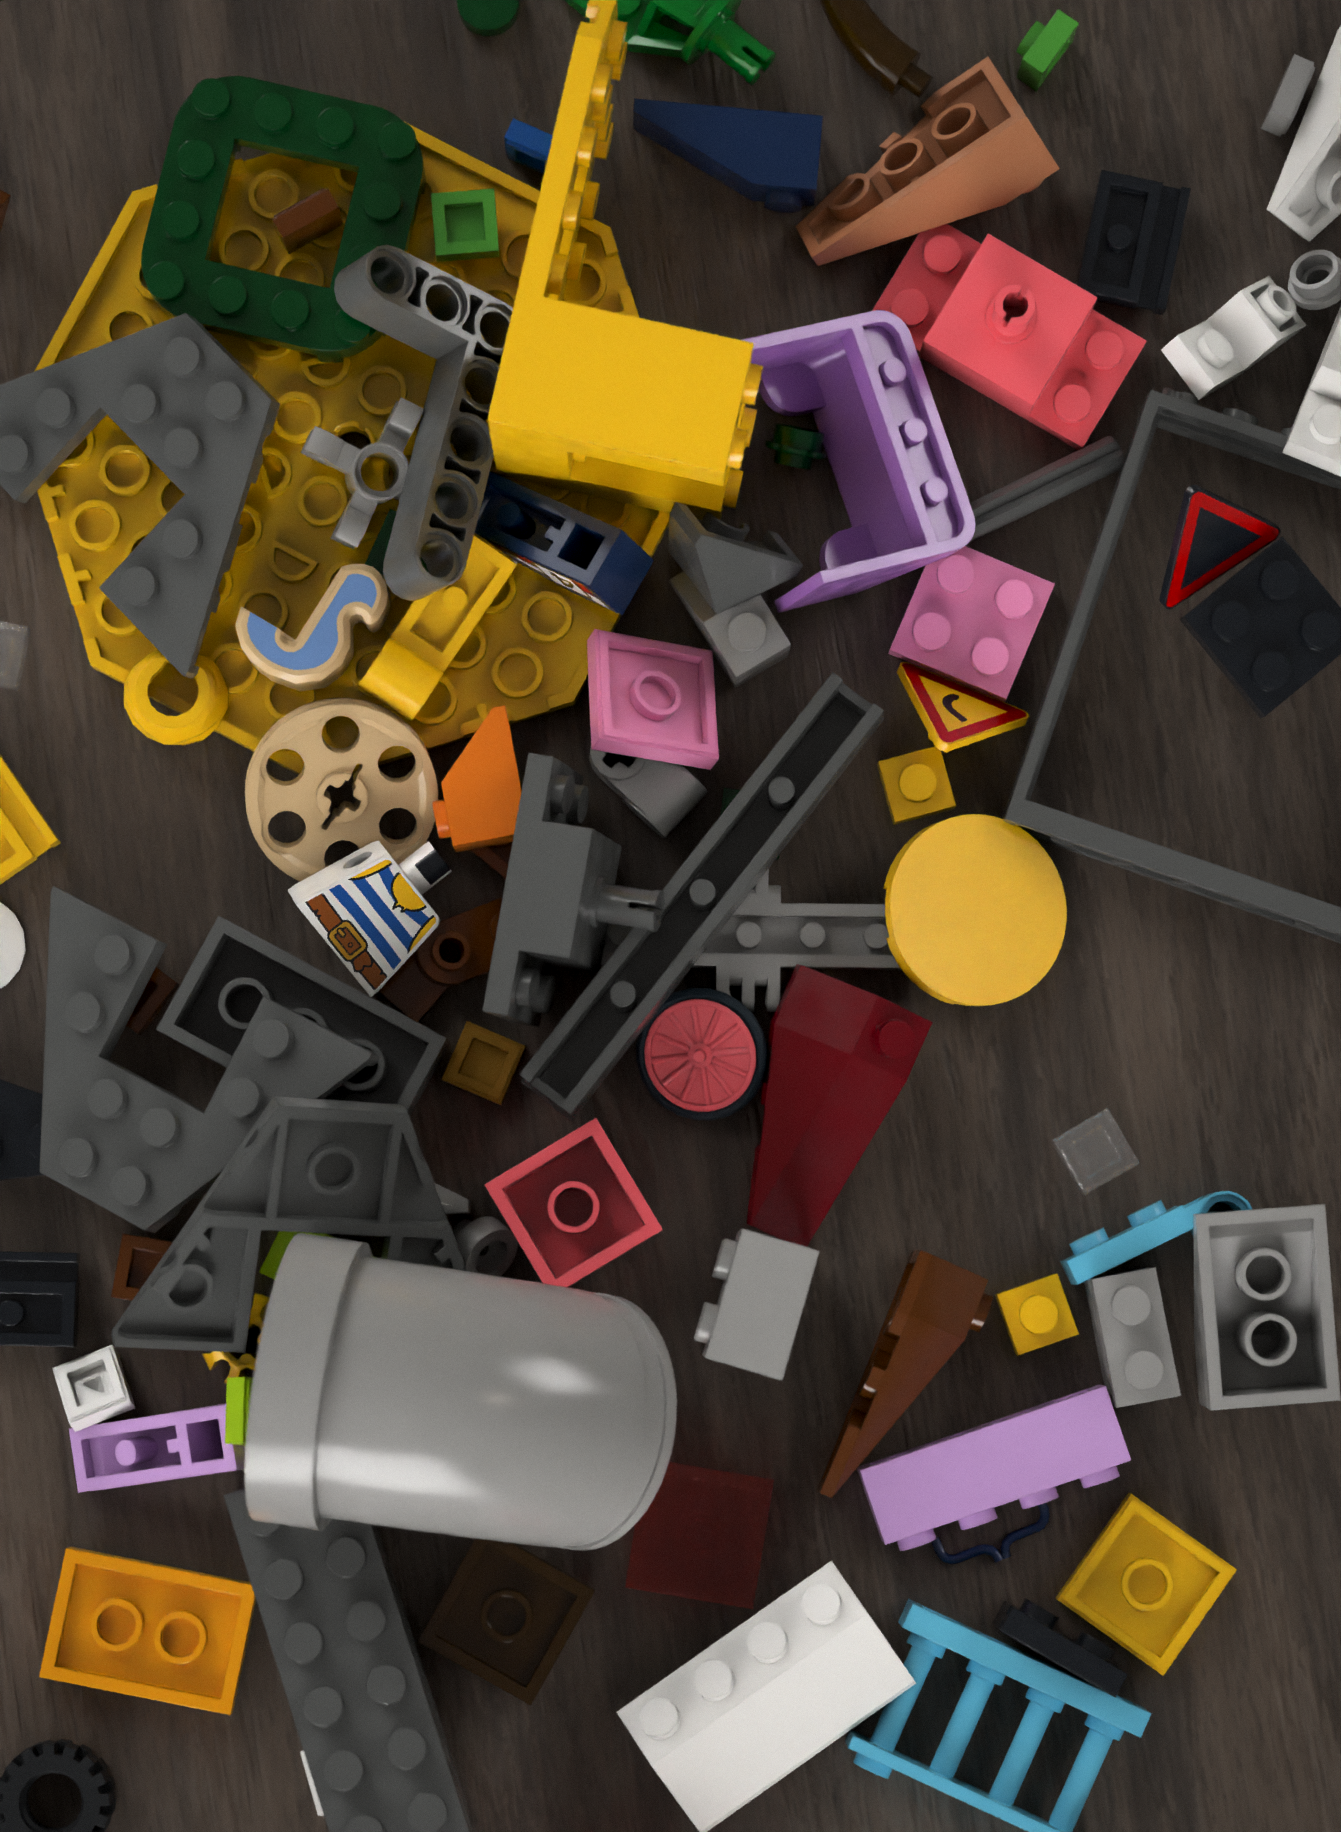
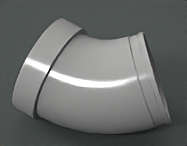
M297 1233L286 1248L278 1268L267 1306L257 1353L245 1449V1495L249 1515L255 1521L320 1531L328 1526L331 1519H339L430 1533L534 1546L559 1547L570 1550L586 1551L607 1546L626 1534L643 1516L653 1501L668 1467L677 1419L676 1383L669 1352L659 1330L650 1317L640 1307L619 1296L592 1293L580 1289L488 1274L375 1258L372 1256L371 1248L366 1242Z

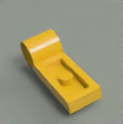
M474 532L466 567L461 578L437 592L413 601L361 678L358 686L412 721L518 562Z

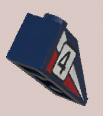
M490 471L475 533L518 563L568 591L623 615L654 560L623 530Z

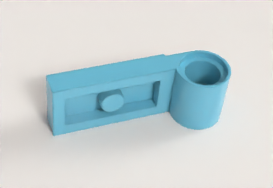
M1231 1191L1209 1193L1185 1205L1174 1206L1167 1210L1162 1200H1159L1129 1214L1127 1218L1131 1227L1110 1238L1103 1227L1073 1241L1069 1245L1074 1255L1060 1261L1070 1284L1078 1285L1183 1233L1190 1231L1194 1238L1193 1214L1207 1213L1210 1207L1217 1202L1229 1205L1233 1211L1250 1210L1252 1207L1243 1196Z

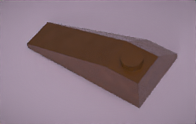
M916 1250L911 1252L817 1488L819 1493L832 1498L963 1343L968 1330L980 1332L993 1300V1296L983 1293L988 1279L925 1251Z

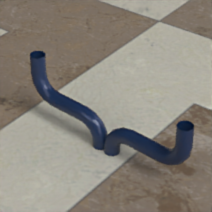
M1047 1502L1037 1505L1040 1511V1519L1036 1523L1013 1531L1005 1536L1001 1543V1553L992 1545L982 1544L951 1555L944 1550L940 1537L931 1542L934 1551L940 1560L948 1564L961 1563L981 1554H989L994 1562L1012 1556L1010 1546L1013 1542L1035 1534L1046 1527L1050 1517Z

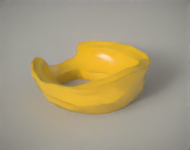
M159 650L148 654L133 666L124 683V707L132 724L147 738L164 745H188L206 739L219 726L229 707L228 687L218 666L209 657L198 655L195 666L199 667L198 673L195 676L198 684V697L194 706L186 713L178 716H167L158 712L151 705L149 686L153 677L169 661Z

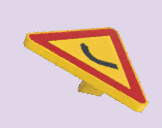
M901 662L898 667L897 674L928 732V739L941 751L948 753L951 750L1019 728L1027 722L1028 713L1018 707L909 662Z

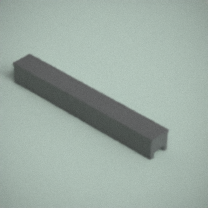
M834 672L831 673L663 889L665 897L664 910L647 909V911L655 912V915L662 916V922L658 931L652 932L648 929L633 927L520 1072L521 1083L568 1120L573 1121L884 721L883 709L875 703L873 705L845 685L842 678Z

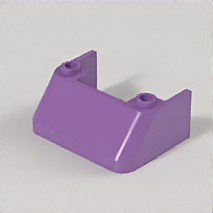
M874 310L741 339L742 341L754 343L751 364L763 366L759 391L765 403L775 412L785 416H797L812 412L819 432L825 433L823 445L852 528L836 532L823 543L819 555L821 571L774 601L778 613L864 591L948 557L971 541L975 532V516L913 338L902 319L889 311Z

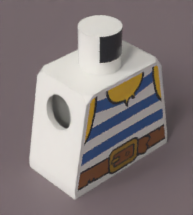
M378 840L298 882L287 891L301 912L369 996L372 997L438 927L441 919L423 897V894L451 873L452 870L429 841L400 864H397Z

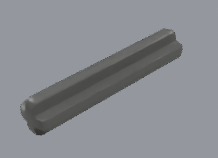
M1106 436L970 502L975 516V532L970 542L1120 470L1125 461L1120 445L1113 436Z

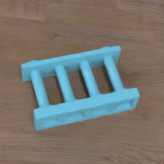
M908 1598L898 1623L902 1628L911 1631L907 1643L912 1645L903 1665L916 1684L885 1705L871 1738L853 1730L848 1732L845 1743L849 1749L857 1752L853 1763L886 1779L889 1778L892 1769L1028 1832H1073L1113 1739L1120 1741L1124 1730L1141 1738L1151 1713L1134 1702L1118 1695L1113 1697L1080 1677ZM947 1648L970 1659L966 1670L971 1674L929 1766L894 1749L935 1657L942 1659ZM1005 1676H1008L1029 1686L1025 1698L1029 1699L1030 1702L992 1788L987 1793L955 1778L954 1775L994 1685L1001 1686ZM1066 1703L1088 1713L1084 1725L1089 1727V1730L1049 1821L1013 1805L1053 1713H1061Z

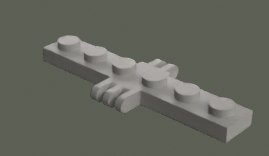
M769 869L692 966V968H716L717 991L731 996L729 986H741V1002L750 1012H754L755 987H767L765 993L767 1012L776 1011L780 1002V970L795 969L796 964L810 969L902 970L894 959L886 940L889 934L886 925L885 904L781 903V885H768ZM637 907L638 910L647 911L648 909L646 907ZM608 923L601 967L605 965L633 927Z

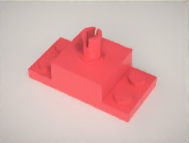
M949 224L921 232L917 235L872 310L889 311L902 319L911 333L916 350L920 351V358L1077 450L1084 448L1147 342L1135 333L1095 311L1093 307L1098 297L989 233L981 244Z

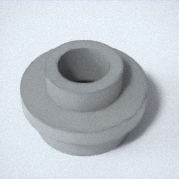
M1313 250L1303 254L1293 263L1288 280V291L1297 306L1307 310H1320L1330 307L1341 300V258L1327 250Z

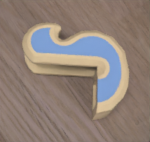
M366 564L342 566L296 640L249 610L240 607L235 624L240 646L256 670L275 683L298 691L326 688L345 674L354 656L353 627L355 624L364 623L368 630L373 633L382 629L391 609L390 592L380 572L372 566Z

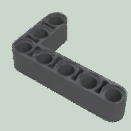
M383 245L374 248L339 271L335 279L334 292L340 307L352 318L437 359L383 564L385 581L391 591L401 599L414 601L453 584L461 578L465 570L494 457L487 419L513 308L492 295L397 247ZM372 278H373L374 281L377 283L378 288L376 287V285H375L374 282L372 281ZM451 444L455 448L457 455L452 450ZM436 500H437V502L439 503V505L441 506L443 514H442L441 511L438 509L437 504H436ZM420 557L426 563L428 572L423 567Z

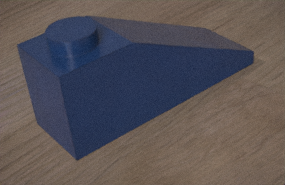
M634 98V130L751 201L764 202L766 209L776 212L793 213L801 211L802 205L814 206L823 115Z

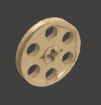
M329 698L308 703L289 712L279 719L262 737L247 769L245 802L246 813L253 836L272 863L298 881H302L328 867L324 859L325 852L330 845L341 840L351 841L359 849L379 840L396 863L400 864L427 842L435 822L432 801L438 800V783L431 757L423 741L412 727L398 715L378 704L365 700ZM337 716L349 717L359 727L358 737L355 742L341 749L328 745L321 735L325 723ZM392 746H403L409 749L415 757V764L412 770L400 778H391L384 775L378 767L381 753ZM280 749L296 751L304 761L302 772L296 778L289 781L275 779L266 768L268 758L274 752ZM357 764H360L358 770L353 775L352 783L353 796L357 799L356 802L353 804L343 801L338 808H334L326 825H323L325 819L330 815L331 796L326 788L329 785L340 788L345 780L349 781ZM393 808L406 809L416 819L414 830L403 839L388 838L379 828L381 817ZM283 811H292L299 814L305 822V830L302 836L290 843L275 840L268 830L271 818Z

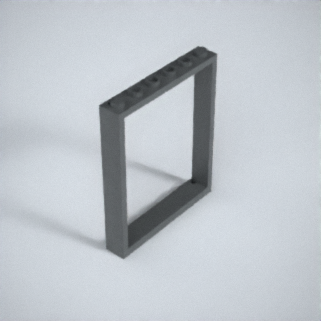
M1168 387L1163 388L1161 393L1150 390L1142 404L1124 457V464L1120 469L1002 819L1006 823L1019 826L1035 839L1341 943V907L1030 801L1156 427L1341 490L1340 476L1282 453L1292 428H1284L1281 433L1257 426L1258 418L1245 411L1223 408L1222 412L1219 413L1198 406V398L1186 391L1178 392Z

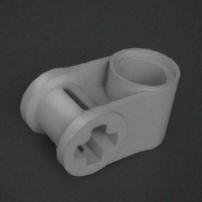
M590 747L589 760L591 768L597 777L620 796L625 805L640 820L664 839L667 838L708 792L682 765L629 756L633 762L629 767L618 762L610 768L604 763L607 752L591 750Z

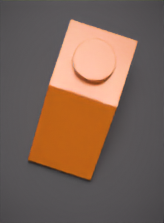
M505 705L491 709L442 780L441 786L444 799L432 801L439 839L451 837L455 852L513 842L522 788Z

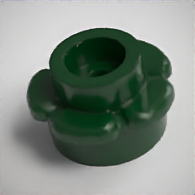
M775 423L772 441L765 440L767 448L776 450L774 462L811 470L813 458H826V453L821 452L825 435L822 432Z

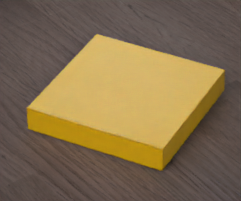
M1128 1493L1060 1590L1056 1599L1164 1676L1237 1569L1133 1494Z

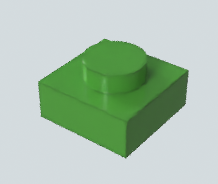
M1059 9L1046 26L1037 20L1016 50L1023 57L1016 78L1037 92L1072 44L1079 23Z
M494 189L431 193L437 262L500 257Z

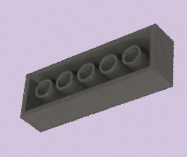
M245 1488L223 1495L329 1832H474L475 1827L378 1525L331 1519L328 1526L320 1531L252 1520L247 1509Z

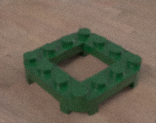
M227 76L217 79L207 78L198 82L193 88L192 93L179 108L175 117L142 249L141 264L144 280L158 307L171 319L187 313L195 317L209 331L317 355L318 361L328 363L343 362V358L356 355L373 345L381 336L385 337L386 334L352 318L343 311L337 302L334 284L339 271L378 246L390 245L407 252L421 194H424L426 186L423 157L414 130L395 114L377 106L251 77ZM242 146L358 173L330 288L209 261L236 151L241 152ZM372 278V281L374 282V284H375L376 287L378 288L377 283H376V282L374 281V279Z

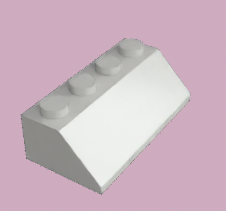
M831 1560L617 1711V1714L652 1768L698 1831L707 1832L911 1688L916 1682Z

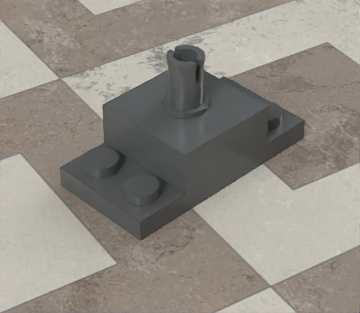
M528 753L483 1012L515 1024L539 1027L542 1013H549L554 1000L555 978L549 975L550 965L599 972L608 923L657 932L662 922V916L655 915L656 913L652 911L638 910L637 907L664 910L665 897L663 890L656 889L653 891L615 885L622 846L593 828L575 826V823H583L588 808V787L582 785L584 776L554 756Z

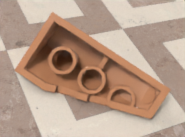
M986 57L933 93L920 106L926 114L925 117L903 138L901 135L893 132L879 145L884 154L865 174L856 173L847 176L795 226L817 266L1006 205L1021 194L1033 191L1041 185L1045 178L1060 169L989 57Z

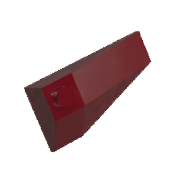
M796 964L770 1022L768 1045H772L768 1083H763L761 1104L765 1105L761 1142L755 1148L746 1224L780 1240L804 1247L809 1245L906 1083L933 1022L878 995L803 965Z

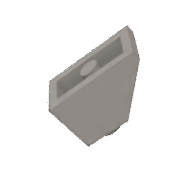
M684 571L669 580L734 689L788 657L791 643L761 594L716 614Z

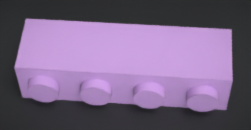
M1098 1384L859 1466L857 1470L881 1541L885 1545L897 1541L899 1550L905 1551L936 1540L933 1528L958 1520L960 1529L966 1530L998 1518L995 1511L997 1506L1019 1499L1022 1509H1027L1059 1497L1056 1486L1080 1478L1083 1488H1088L1113 1480L1120 1476L1117 1465L1131 1461V1457L1107 1388L1104 1385Z

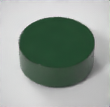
M456 0L458 14L462 23L471 32L481 36H496L506 32L515 23L519 14V0Z

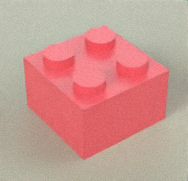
M594 1118L484 1184L544 1284L570 1287L663 1231L597 1118Z

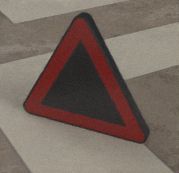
M1198 485L1189 486L1185 490L1159 598L1160 603L1166 609L1176 607L1275 541L1280 536L1281 529L1274 522Z

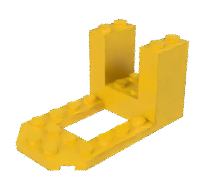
M589 0L585 17L590 19V23L581 22L576 34L487 419L496 473L505 477L668 513L671 512L677 502L686 505L697 519L702 520L706 512H710L721 520L723 506L736 508L744 473L740 469L745 447L750 446L757 415V409L746 407V404L755 406L763 366L751 364L754 343L563 301L567 280L579 281L586 244L576 241L581 219L592 221L594 218L600 183L590 180L595 158L607 160L614 129V122H611L614 104L611 103L613 93L611 79L620 81L628 42H625L628 23L618 20V0Z

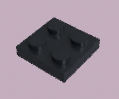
M1283 536L1273 542L1180 619L1260 719L1268 715L1341 655V607Z

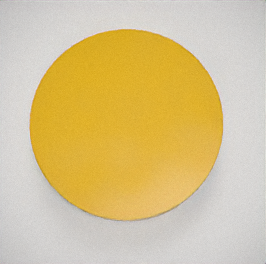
M983 814L960 815L941 820L922 829L898 852L890 866L883 887L886 890L885 917L889 934L886 940L894 959L906 976L921 990L949 1004L989 1006L1004 1003L1023 995L1037 985L1050 970L1059 954L1065 936L1067 923L1066 896L1054 862L1041 844L1028 832L995 816Z

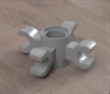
M401 397L394 404L378 441L362 449L345 442L317 426L311 429L300 453L344 473L346 486L352 494L330 539L354 550L355 547L359 546L377 505L383 504L392 498L400 501L409 466L403 451L423 413V408ZM379 457L390 465L393 472V481L388 490L376 491L364 483L361 476V467L366 458ZM436 500L437 507L443 514L442 508Z

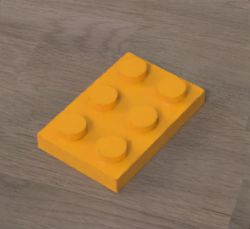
M69 1546L65 1549L39 1677L231 1715L234 1710L256 1603L251 1582Z

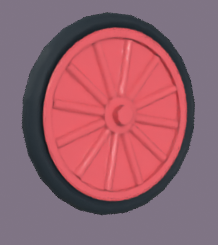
M689 988L672 993L640 1033L636 1042V1062L643 1083L649 1093L663 1107L685 1118L712 1121L736 1113L756 1096L764 1081L768 1065L767 1044L761 1026L755 1016L742 1002L727 993L710 988Z

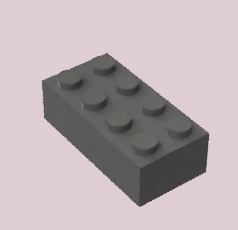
M218 916L156 1028L161 1033L227 1068L264 996L380 1056L375 1065L364 1067L326 1096V1100L403 1104L409 1117L413 1113L450 1044L446 1037L221 916Z

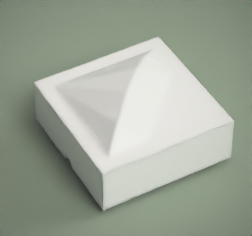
M113 1345L52 1368L68 1422L75 1432L136 1408L119 1354Z

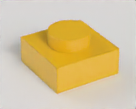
M935 746L878 761L877 767L893 825L955 809L956 803L942 752Z
M1058 1273L995 1294L1016 1355H1021L1079 1335Z

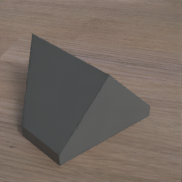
M676 502L670 512L667 550L716 614L798 576L803 564L778 533L767 530L762 541L743 542L750 530L748 524L742 522L739 528H735L722 522L710 512H706L702 521L699 522L686 505Z

